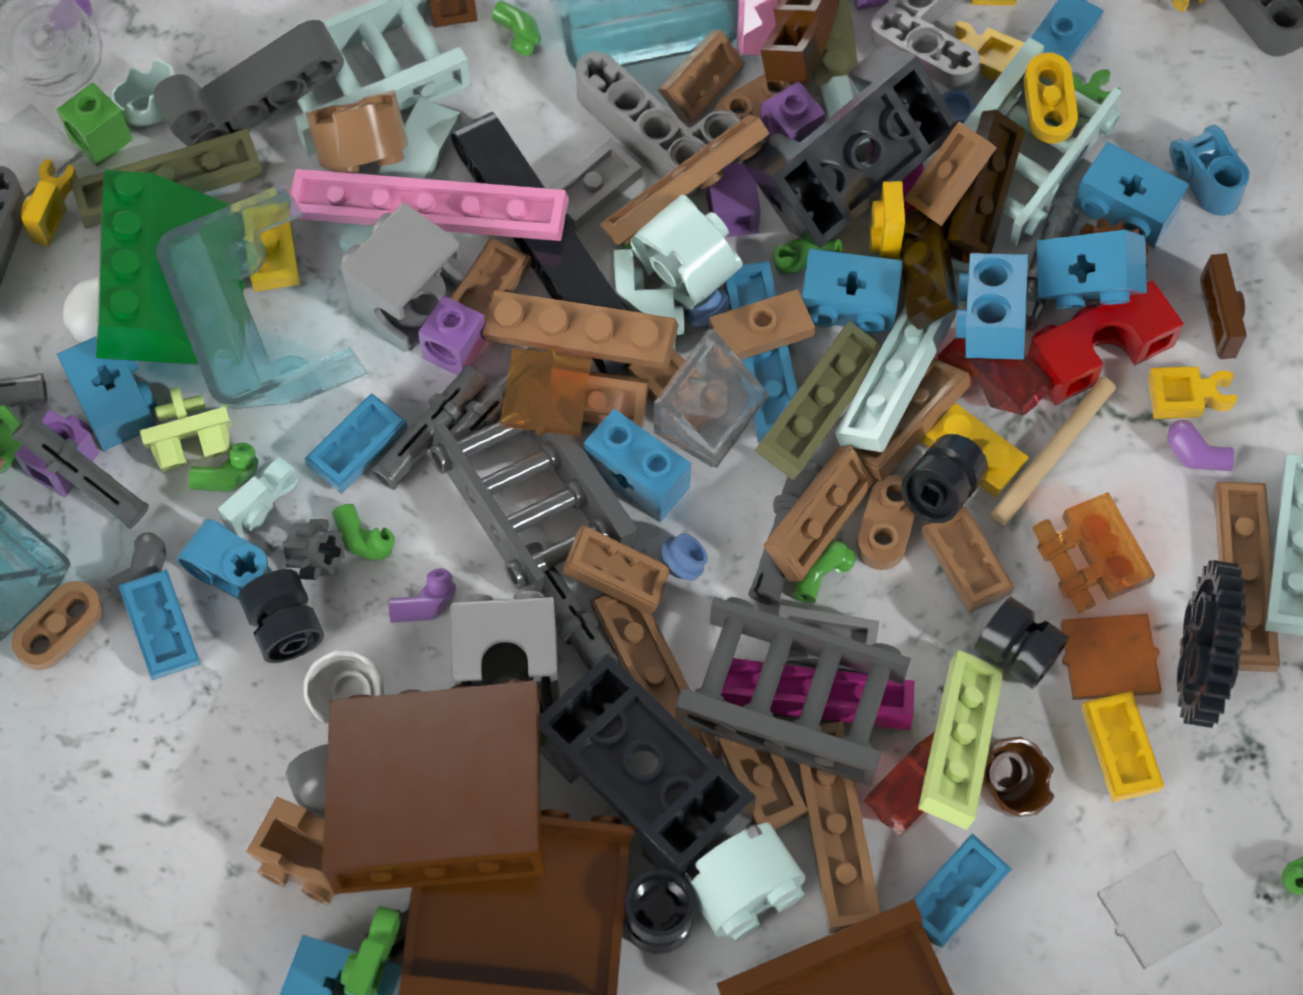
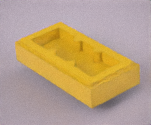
M1133 691L1084 702L1081 710L1112 803L1162 791L1165 785Z

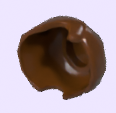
M1023 737L996 739L989 746L980 794L986 805L1006 816L1026 817L1038 815L1054 798V793L1050 790V778L1054 767L1043 756L1042 751L1035 743Z

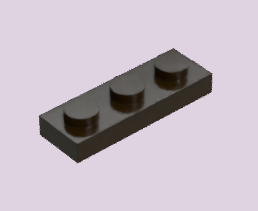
M996 109L982 111L976 133L997 148L957 203L946 239L968 254L992 253L1025 133V128Z
M917 209L905 216L900 260L903 261L902 277L907 318L910 323L920 330L956 310L958 302L950 246L946 240L948 235L946 220L941 226Z

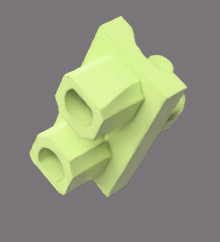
M180 386L170 389L172 403L155 407L159 421L177 416L178 420L140 430L143 445L148 450L151 449L162 471L187 465L181 441L199 436L206 459L228 454L231 451L228 427L232 426V422L226 407L189 416L188 413L204 409L206 405L202 394L184 399Z

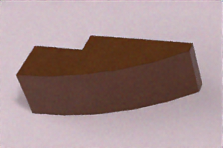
M779 0L773 8L776 25L760 49L766 80L809 82L828 42L840 0Z

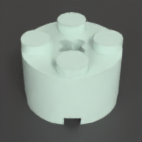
M683 194L644 225L631 239L633 252L646 273L651 275L655 271L665 282L659 288L673 289L674 302L685 309H692L697 304H700L743 266L740 257L729 247L724 239L729 234L724 222L713 212H709L706 216L703 215L694 203Z
M770 823L757 825L763 834L752 839L746 831H743L726 840L695 864L700 872L695 879L687 873L683 877L687 880L693 891L694 902L717 937L732 936L735 942H739L762 926L758 920L774 908L779 913L784 912L805 897L800 887L805 881V876Z

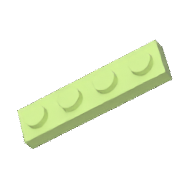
M958 649L949 663L918 809L967 830L977 814L1004 669Z

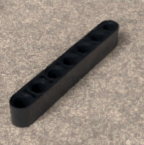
M489 112L450 131L453 146L476 183L545 188L495 113ZM566 219L561 241L512 237L519 250L531 256V268L552 299L626 310ZM591 358L600 373L616 374L632 365Z

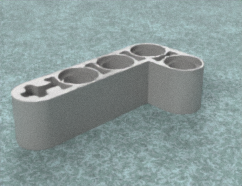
M599 51L588 52L577 61L576 89L580 104L660 179L740 121L739 117L734 113L720 110L708 114L689 129L608 54ZM623 108H630V109H632V110H621V109H623ZM660 136V137H663V138H662V139H654V138H651V137ZM736 158V159H735L734 161H732V162H736V163H737L739 160H738V158ZM698 186L686 196L696 195L704 189Z

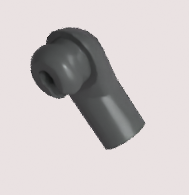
M152 532L140 534L134 541V552L130 568L107 579L118 601L122 599L119 590L120 584L162 571L167 552L165 542Z

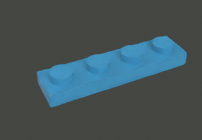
M769 261L743 265L741 269L724 282L725 293L730 300L729 311L777 296ZM788 345L740 360L758 443L761 442L798 390Z

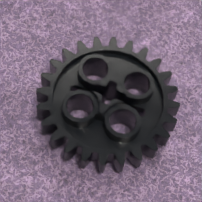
M1209 560L1207 566H1203L1202 576L1197 578L1196 591H1192V598L1186 606L1183 620V636L1179 644L1181 648L1176 676L1177 692H1180L1178 707H1181L1180 718H1183L1184 724L1213 728L1214 724L1219 723L1220 714H1224L1225 699H1230L1231 690L1236 683L1241 656L1239 650L1242 647V639L1244 637L1242 629L1246 616V593H1242L1245 579L1241 578L1242 568H1238L1236 563Z

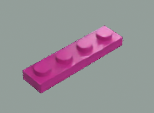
M733 658L721 692L724 701L744 707L745 704H750L764 662ZM785 665L770 711L773 714L800 717L816 668ZM837 671L821 720L853 723L868 675ZM905 679L903 684L888 680L874 726L911 731L914 710V680Z

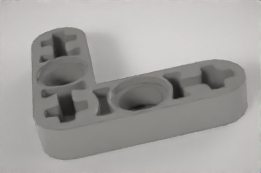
M890 0L873 16L871 22L874 44L878 48L884 44L916 55L931 79L952 90L963 91L970 89L980 80L981 66L978 52L971 46L931 25L958 0H931L932 3L923 8L911 6L910 4L914 0ZM925 43L933 44L937 47L936 50L926 54L918 53L914 49Z

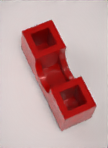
M1153 280L1147 282V293L1129 295V303L1102 304L1098 307L1095 304H1091L1079 310L1072 320L1058 327L1055 324L1047 325L1034 334L1025 362L1055 406L1092 388L1097 382L1104 363L1093 347L1100 344L1115 345L1121 348L1136 366L1175 346L1184 323Z

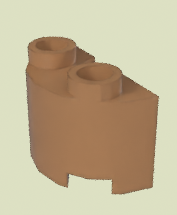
M395 89L363 97L362 100L351 104H336L305 112L318 161L323 168H331L332 172L357 173L360 171L359 165L377 161L378 166H386L404 159L402 150L407 147L408 139Z
M276 796L246 851L261 863L257 873L268 881L282 887L286 886L288 880L303 886L301 890L303 894L324 905H329L334 895H337L333 893L322 872L324 819L314 815L304 807Z

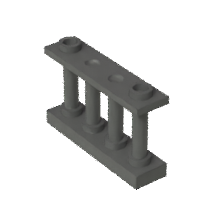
M536 379L519 386L513 415L456 441L444 422L435 425L433 445L430 448L431 459L436 469L441 474L447 473L505 561L506 574L517 590L522 588L524 591L541 593L545 578L543 572L566 561L576 536L574 534L531 555L517 533L570 507L581 509L589 521V528L633 549L638 528ZM520 432L526 435L530 434L538 445V452L483 478L479 477L467 458ZM545 469H548L550 472H556L564 484V489L507 517L492 496Z
M714 596L711 604L710 624L722 629L702 687L695 689V691L682 688L675 708V719L682 726L872 786L882 751L872 749L873 746L869 743V739L888 680L903 684L911 658L901 655L897 648L888 644L874 643L871 646L756 610L753 604L744 599L729 597L727 600ZM741 634L770 643L750 704H745L744 707L725 702L721 696ZM790 649L819 658L800 719L794 720L793 723L773 717V713L770 711ZM839 665L868 673L850 733L843 736L842 739L822 733L823 730L819 727Z

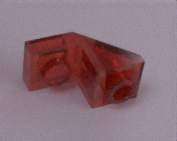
M955 338L937 355L939 360L969 372L971 377L977 378L991 408L1025 416L1054 387L1052 379L1025 355L1024 359L966 358V338Z
M935 731L920 741L863 800L876 813L879 820L886 826L891 827L900 837L924 820L929 814L918 808Z

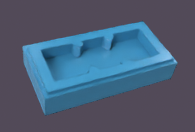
M1058 0L1030 38L1045 46L1043 53L1058 54L1070 63L1102 19L1104 10L1086 0Z
M371 393L304 458L306 466L342 494L408 429L407 421Z
M166 569L120 584L119 590L151 681L200 665L197 651L168 570Z
M973 833L913 898L923 917L922 926L926 934L941 948L950 941L1013 870Z

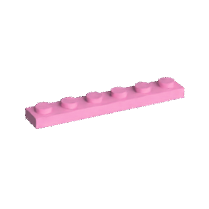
M296 169L286 211L292 219L374 226L384 213L390 212L392 214L402 203H406L446 232L561 241L569 198L566 190Z

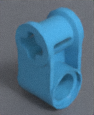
M1214 124L1205 127L1203 134L1191 139L1184 140L1180 138L1172 141L1169 148L1172 164L1177 173L1189 184L1202 207L1207 212L1219 216L1230 215L1235 212L1245 192L1250 171L1229 143L1225 132Z
M211 519L203 521L176 558L177 563L191 576L205 584L217 587L238 599L240 590L247 583L261 575L272 572L271 568L268 567V560L263 550Z

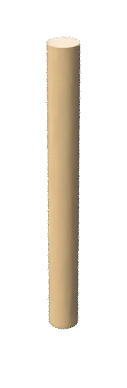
M1106 377L1099 378L993 509L990 516L997 524L1006 526L1114 392L1116 387L1110 379Z

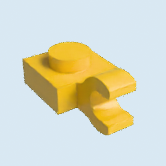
M46 158L41 163L38 171L41 180H39L33 195L27 196L23 202L21 220L33 243L49 247L67 211L64 201L68 193L73 190L70 181L77 180L78 176L74 166L68 164L62 176L52 177L56 169L52 160Z

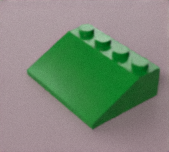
M104 169L101 203L96 358L226 367L243 366V221L241 208L153 173Z

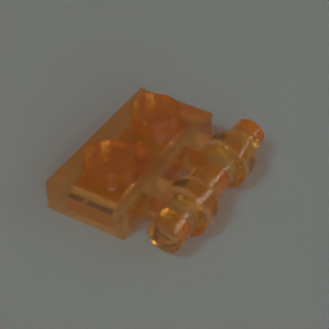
M1109 492L1065 509L1062 519L1068 529L1057 533L1049 519L1037 523L1032 528L1040 542L1037 546L1039 553L1044 561L1051 562L1061 580L1058 583L1061 593L1065 599L1070 598L1078 613L1086 612L1096 605L1088 590L1092 586L1099 584L1107 600H1111L1151 583L1155 577L1153 569ZM1077 546L1089 565L1079 571L1067 552Z

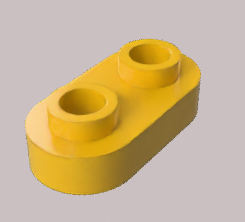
M1041 53L1030 60L1023 80L1029 127L1033 135L1040 141L1057 144L1067 140L1072 135L1078 120L1073 74L1070 64L1062 56L1055 53ZM1039 79H1050L1053 85H1043ZM1053 119L1058 122L1059 126L1051 127L1045 123V120Z

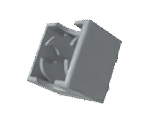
M402 203L392 214L390 212L384 213L376 221L372 235L361 246L356 244L349 248L341 260V269L352 315L401 351H408L419 339L418 331L442 295L451 298L463 280V275L446 262L451 256L457 260L460 259L458 240L406 203Z
M536 591L520 592L515 594L513 599L493 600L489 595L472 594L465 596L462 602L451 603L452 675L455 685L485 686L491 685L499 677L515 675L523 678L525 681L537 682L544 707H550L560 698L557 630L554 599L552 597H544L542 593Z

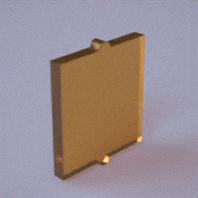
M512 348L500 427L536 431V434L539 436L544 435L545 432L581 436L591 357L559 354L553 348L547 352Z
M1148 613L1061 620V631L1070 636L1068 643L1064 647L1065 654L1061 662L1068 668L1073 700L1104 698L1133 691L1134 696L1160 694L1162 690L1156 662L1160 651L1153 645Z

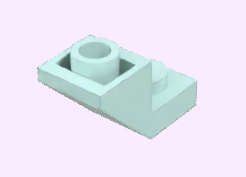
M614 250L615 293L626 310L675 318L679 324L677 335H684L683 306L674 307L673 289L644 290L643 267H633V250Z

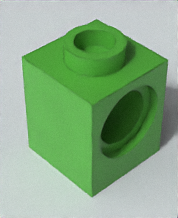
M93 82L57 108L68 139L97 167L132 141L122 110Z

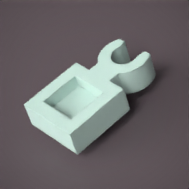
M279 457L269 465L259 480L253 476L218 508L225 527L240 538H243L249 531L255 532L268 521L271 511L275 508L273 502L278 497L287 494L298 483V479L292 475L295 472L294 468L282 457Z

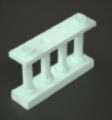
M374 0L324 21L340 53L344 49L365 41L386 78L369 86L361 87L342 55L344 65L334 77L345 96L320 105L311 91L297 100L304 114L295 117L300 142L308 156L316 153L305 112L336 104H351L362 100L363 97L395 89L402 116L413 110L419 98L434 102L471 86L468 59L461 47L448 52H442L425 24L422 16L428 14L427 0ZM403 24L407 26L426 59L425 62L406 70L401 69L382 36V33Z
M1029 37L963 124L976 132L982 111L996 109L1033 134L1029 127L1027 109L1019 105L1020 99L1018 98L1024 91L1023 80L1028 63L1033 57L1043 53L1045 46ZM1039 79L1043 85H1053L1050 79ZM1114 87L1102 105L1075 90L1078 114L1090 121L1077 138L1070 136L1061 143L1050 144L1065 153L1052 172L1019 153L1014 172L1038 185L1040 188L1027 205L1007 195L1003 214L1015 220L1010 244L1018 247L1027 234L1034 237L1038 233L1048 215L1045 209L1100 135L1103 133L1109 136L1115 129L1122 116V112L1118 110L1122 95L1121 90ZM1045 120V123L1051 127H1056L1055 125Z

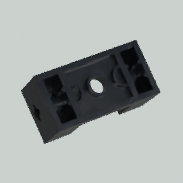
M882 44L848 73L860 93L802 142L795 141L776 132L762 144L758 152L742 161L789 232L819 248L823 247L867 210L873 201L881 198L883 182L901 181L942 146L958 122L916 55ZM870 139L873 146L872 153L866 161L858 163L855 157L856 148L861 141Z
M609 654L603 657L540 715V754L570 784L581 776L630 826H634L635 831L643 838V856L656 869L665 868L677 872L682 877L687 873L694 878L699 873L695 864L702 857L726 840L739 834L753 820L756 796ZM648 751L656 756L659 764L652 773L641 775L635 773L629 767L628 761L630 757L636 752Z

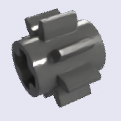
M310 519L309 523L295 522L293 524L294 532L290 533L286 540L283 541L284 555L287 560L285 565L287 568H300L299 577L302 580H318L319 576H334V568L345 558L344 543L341 539L342 532L328 531L329 522L327 519Z

